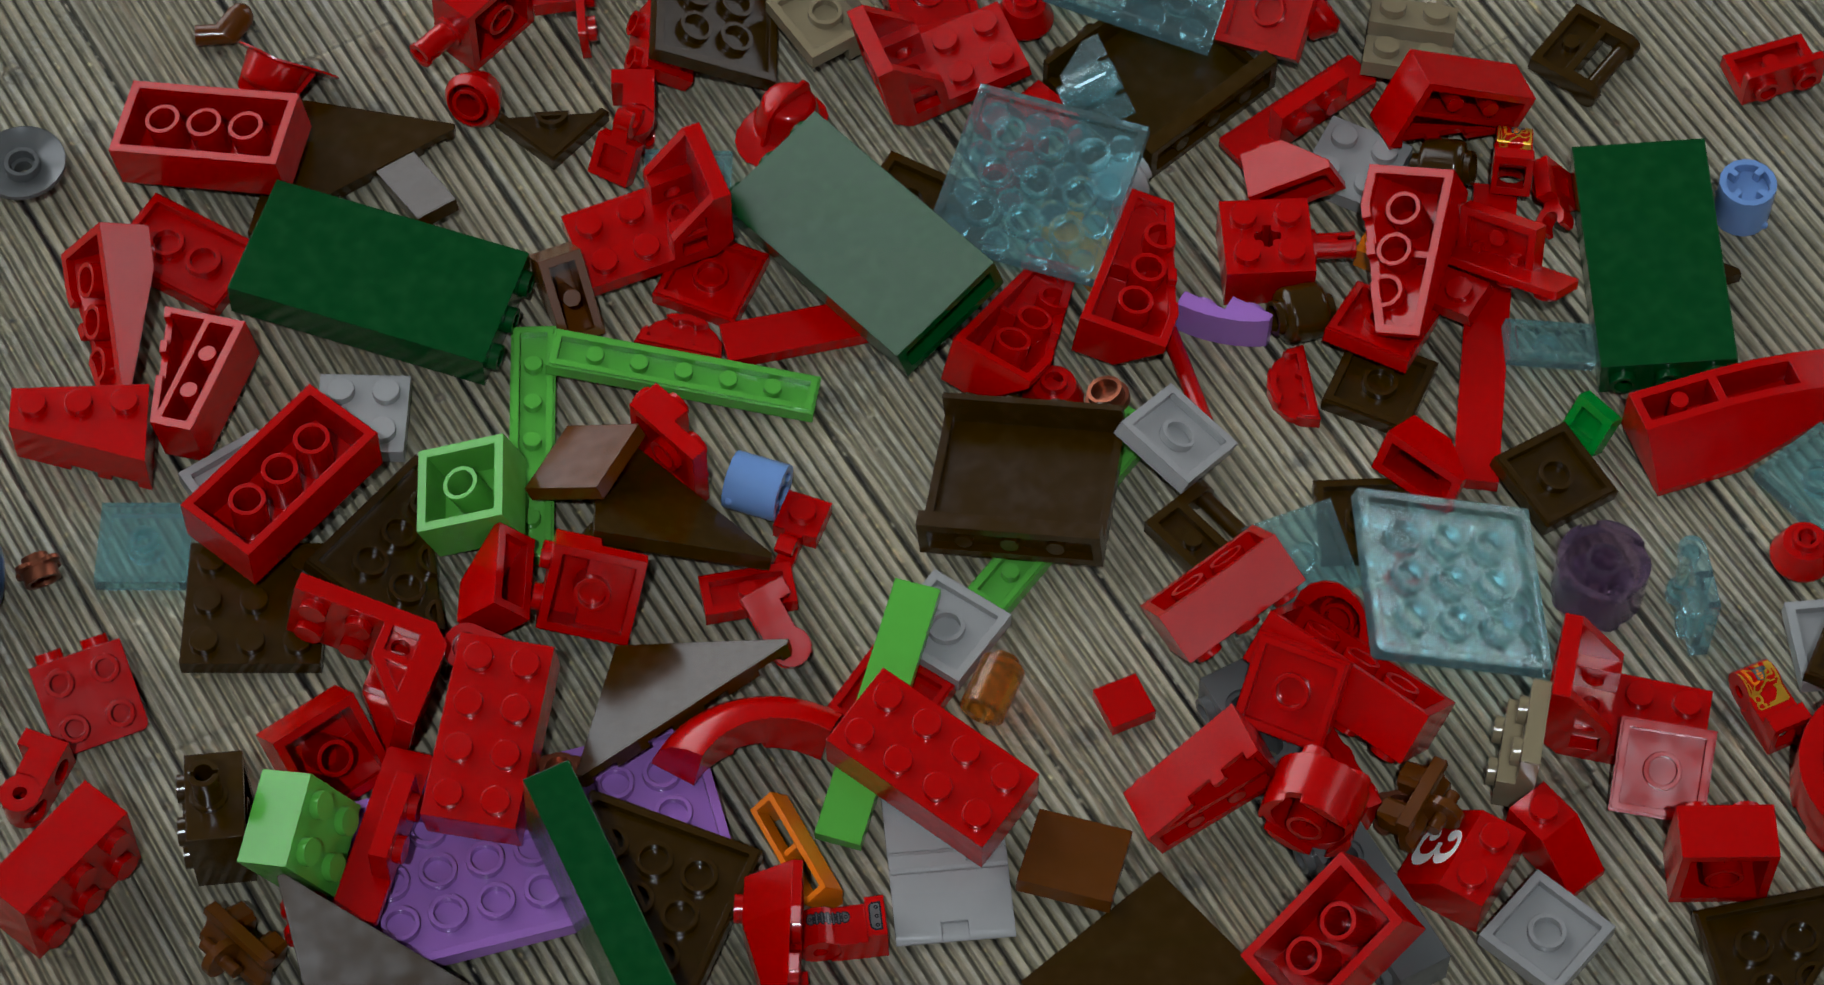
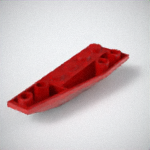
M1824 349L1792 352L1744 361L1628 393L1621 425L1657 496L1742 472L1823 425Z

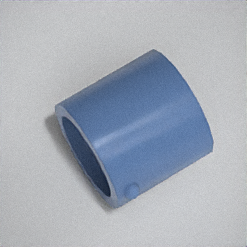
M1749 159L1736 160L1725 166L1721 172L1715 191L1714 203L1717 223L1723 231L1731 235L1745 237L1755 235L1768 227L1767 222L1777 191V180L1774 173L1765 164Z
M738 450L733 456L725 476L721 506L774 522L788 491L791 489L793 466Z

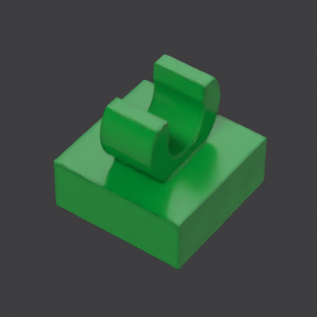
M1589 390L1579 394L1563 422H1566L1589 454L1595 456L1602 453L1623 418Z

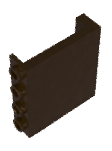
M1121 0L1111 7L1108 14L1094 24L1089 23L1085 25L1075 38L1062 47H1055L1047 54L1043 62V83L1069 103V110L1114 149L1125 150L1133 157L1137 155L1142 156L1152 172V178H1154L1274 88L1278 60L1267 50L1253 58L1245 50L1218 44L1214 40L1218 27L1186 0Z
M943 392L942 400L945 417L925 510H918L915 524L920 552L1103 567L1125 443L1114 432L1120 422L1125 419L1124 405H1112L1106 402H1071L1062 399H1030L1014 395L1003 397L977 395L971 392Z

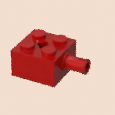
M432 0L435 26L418 41L409 46L411 49L410 53L420 65L429 67L435 59L446 51L472 71L479 70L535 21L532 0Z
M1307 197L1219 201L1216 241L1223 304L1228 305L1233 296L1245 302L1256 304L1268 303L1272 301L1273 294L1280 287L1303 282H1315L1317 260L1356 259L1357 243L1356 239H1354L1356 236L1355 231L1316 233L1315 229H1311Z

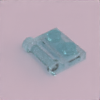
M1689 535L1682 538L1678 544L1677 558L1679 562L1674 578L1667 584L1665 598L1669 604L1677 607L1678 611L1675 612L1674 616L1676 634L1678 639H1685L1688 656L1707 654L1720 613L1721 603L1707 546L1700 537Z

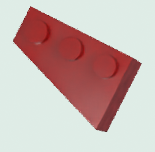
M1410 49L1371 111L1370 116L1388 149L1402 148V141L1421 138L1425 140L1429 138L1441 139L1442 135L1462 133L1464 138L1496 134L1497 125L1518 127L1535 102L1536 97L1516 64Z
M165 306L163 317L166 327L164 340H160L159 353L161 355L160 373L155 378L150 423L166 454L200 461L210 455L260 352L245 321Z
M149 384L11 388L8 427L18 457L72 470L73 466L95 471L98 477L112 480L115 476L138 482L140 488L153 490L156 433L150 423L153 396Z
M1230 704L1153 769L1139 777L1123 794L1146 838L1163 854L1265 793L1277 763L1261 734L1233 704Z

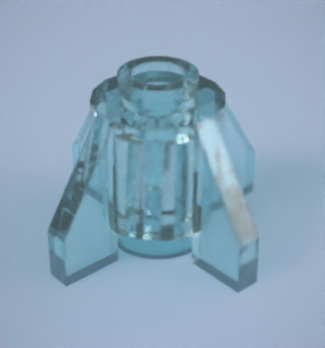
M1098 33L1080 43L1060 75L1063 85L1057 87L1056 90L1067 111L1075 108L1079 116L1121 120L1136 113L1127 92L1118 96L1115 94L1123 90L1124 86L1118 75L1117 68L1110 57L1101 62L1099 61V58L1107 55V51Z

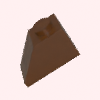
M566 242L530 254V266L532 272H535V283L539 296L552 325L556 326L557 329L595 336L605 334L606 332L581 249L571 242Z

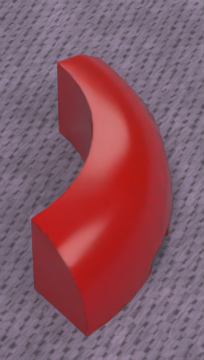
M754 696L723 702L700 712L682 724L665 741L653 757L652 764L694 786L699 777L716 762L734 754L736 748L751 744L762 743L765 748L788 749L821 760L826 752V739L842 720L844 714L811 701L782 696Z

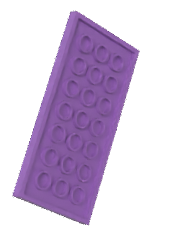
M672 727L648 741L649 748L619 767L616 763L612 764L593 777V784L588 787H582L588 801V795L592 789L731 839L711 768H708L693 786L652 764L653 757L665 741L675 732ZM585 746L561 752L581 757ZM370 798L355 801L361 805L358 815L359 824L352 837L346 864ZM421 817L417 823H413L409 834L410 845L407 858L403 865L399 864L379 923L374 927L439 967L576 933L527 829V825L522 846L430 832L427 831Z

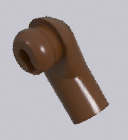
M236 3L228 8L217 24L195 25L196 46L232 45L237 43L253 23L254 16L250 7L244 3Z

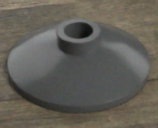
M18 126L0 132L1 198L9 200L35 198L48 192L59 182L66 168V154L62 143L55 135L45 129L34 126Z

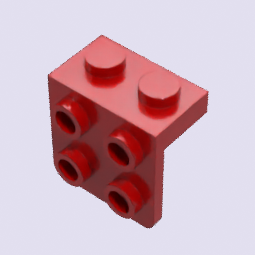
M107 632L79 641L82 650L67 656L63 655L61 648L35 656L34 659L37 666L28 669L51 737L68 742L73 754L142 731L148 725V718L121 640L116 638L109 641Z

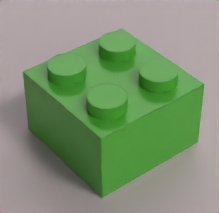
M503 433L418 451L417 533L440 557L480 549L492 527L499 522L525 534L526 458Z
M262 769L237 862L278 887L277 876L285 874L312 891L321 892L327 897H335L346 866L352 837L358 828V815L361 805L313 774Z

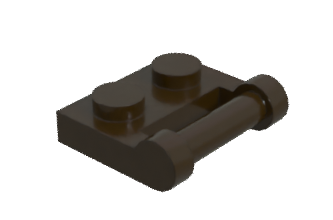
M1576 3L1530 57L1528 69L1572 93L1574 99L1581 105L1591 107L1600 98L1603 86L1624 61L1633 59L1638 53L1640 43L1629 32ZM1603 43L1612 47L1609 54L1588 78L1578 73Z
M1204 480L1193 484L1146 520L1144 524V532L1186 572L1228 543L1193 509L1201 508L1232 538H1235L1248 528L1213 495L1214 489Z

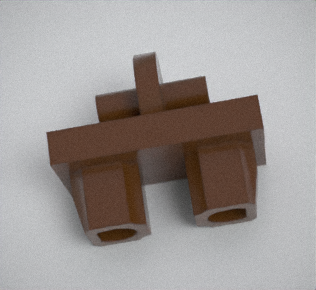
M1434 756L1429 766L1406 761L1399 773L1397 786L1398 791L1410 795V799L1405 803L1387 797L1384 798L1377 810L1378 826L1398 836L1400 850L1413 854L1426 830L1433 835H1439L1442 828L1457 829L1463 822L1464 813L1457 805L1460 794L1451 789V783L1444 775L1448 767L1447 760Z
M216 901L206 906L203 914L207 916V921L199 937L201 940L199 948L206 954L202 961L201 969L209 977H216L226 972L231 978H236L240 975L249 985H270L272 970L285 959L288 946L286 940L276 931H269L258 939L250 932L255 930L257 918L253 910L243 901L225 909Z

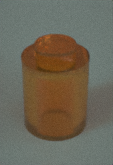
M1003 650L984 653L960 701L962 711L979 723L990 726L1001 725L1025 675L1019 660L1013 654Z

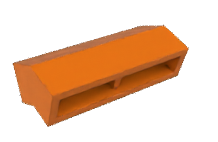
M769 792L750 809V812L780 864L793 859L803 860L813 874L819 886L813 891L804 875V905L811 908H836L842 905L843 890L787 795ZM779 819H781L794 842L790 847L787 846L774 824Z

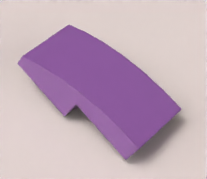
M1184 291L1178 301L1179 315L1176 321L1178 331L1203 340L1233 346L1260 347L1267 346L1270 341L1273 314L1266 312L1256 303L1245 302L1233 296L1224 309L1206 297H1198L1187 291Z

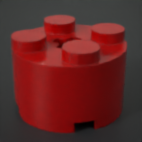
M1306 745L1303 747L1302 752L1287 754L1278 761L1258 815L1259 818L1264 816L1266 819L1263 827L1265 831L1282 845L1310 855L1312 848L1325 849L1327 851L1324 857H1336L1341 851L1346 853L1350 849L1369 800L1371 779L1366 773L1357 769H1351L1345 764L1332 759L1326 749L1316 745Z

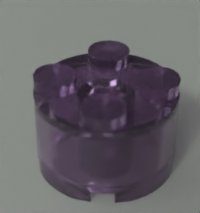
M1597 520L1596 525L1582 527V524L1572 528L1560 543L1551 578V599L1554 607L1564 614L1570 613L1585 616L1596 628L1603 632L1615 631L1621 624L1630 620L1642 604L1652 567L1651 558L1644 548L1645 542L1640 535L1630 527L1611 520Z

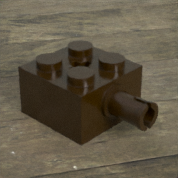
M243 751L184 755V774L176 775V793L178 803L182 804L183 817L177 818V836L179 846L183 847L186 869H194L199 886L257 881V874L237 862L254 801V794Z

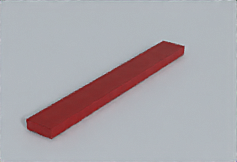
M1474 183L1472 191L1473 201L1516 215L1517 196L1490 193V184ZM1471 275L1490 282L1493 294L1472 326L1463 324L1454 447L1467 476L1463 488L1497 492L1499 477L1489 465L1495 456L1501 454L1511 288L1501 287L1496 284L1495 280L1481 275Z

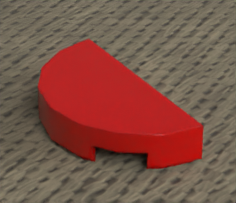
M667 314L666 319L657 321L649 327L648 325L642 327L634 340V343L721 359L723 354L722 343L718 339L717 334L709 328V323L691 314Z
M1299 345L1289 348L1283 352L1282 357L1274 362L1272 368L1268 370L1266 396L1272 409L1285 421L1300 427L1319 428L1321 418L1304 346Z

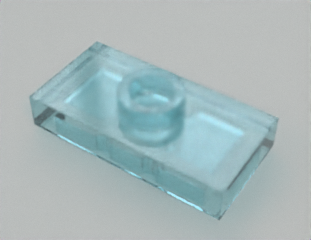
M1506 318L1501 326L1506 365L1592 371L1597 363L1592 324Z

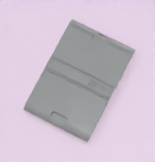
M881 798L896 947L1016 937L1005 838L981 868Z

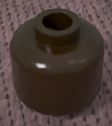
M1429 138L1423 142L1419 153L1412 154L1410 167L1455 170L1467 189L1468 186H1473L1476 181L1477 155L1475 151H1470L1467 143L1463 140Z
M1303 282L1278 288L1272 296V301H1269L1266 306V312L1273 314L1271 332L1274 336H1279L1284 342L1289 344L1322 338L1326 326L1336 313V305L1330 293L1325 294L1322 287L1316 282Z

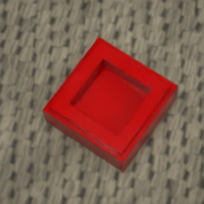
M1136 673L1093 689L1092 698L1112 736L1155 719L1156 710Z

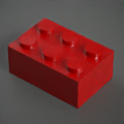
M1251 525L1140 605V607L1171 652L1189 663L1195 660L1201 663L1217 654L1222 648L1220 642L1235 632L1237 635H1240L1253 628L1260 621L1258 615L1271 605L1280 607L1293 599L1299 592L1296 587L1306 581V579L1275 534L1258 526Z
M84 780L0 863V928L39 959L50 949L59 947L68 937L71 927L84 914L88 915L94 912L102 903L105 893L118 880L126 879L135 870L141 855L128 812Z
M1341 851L1240 956L1265 985H1372L1426 928L1365 860Z

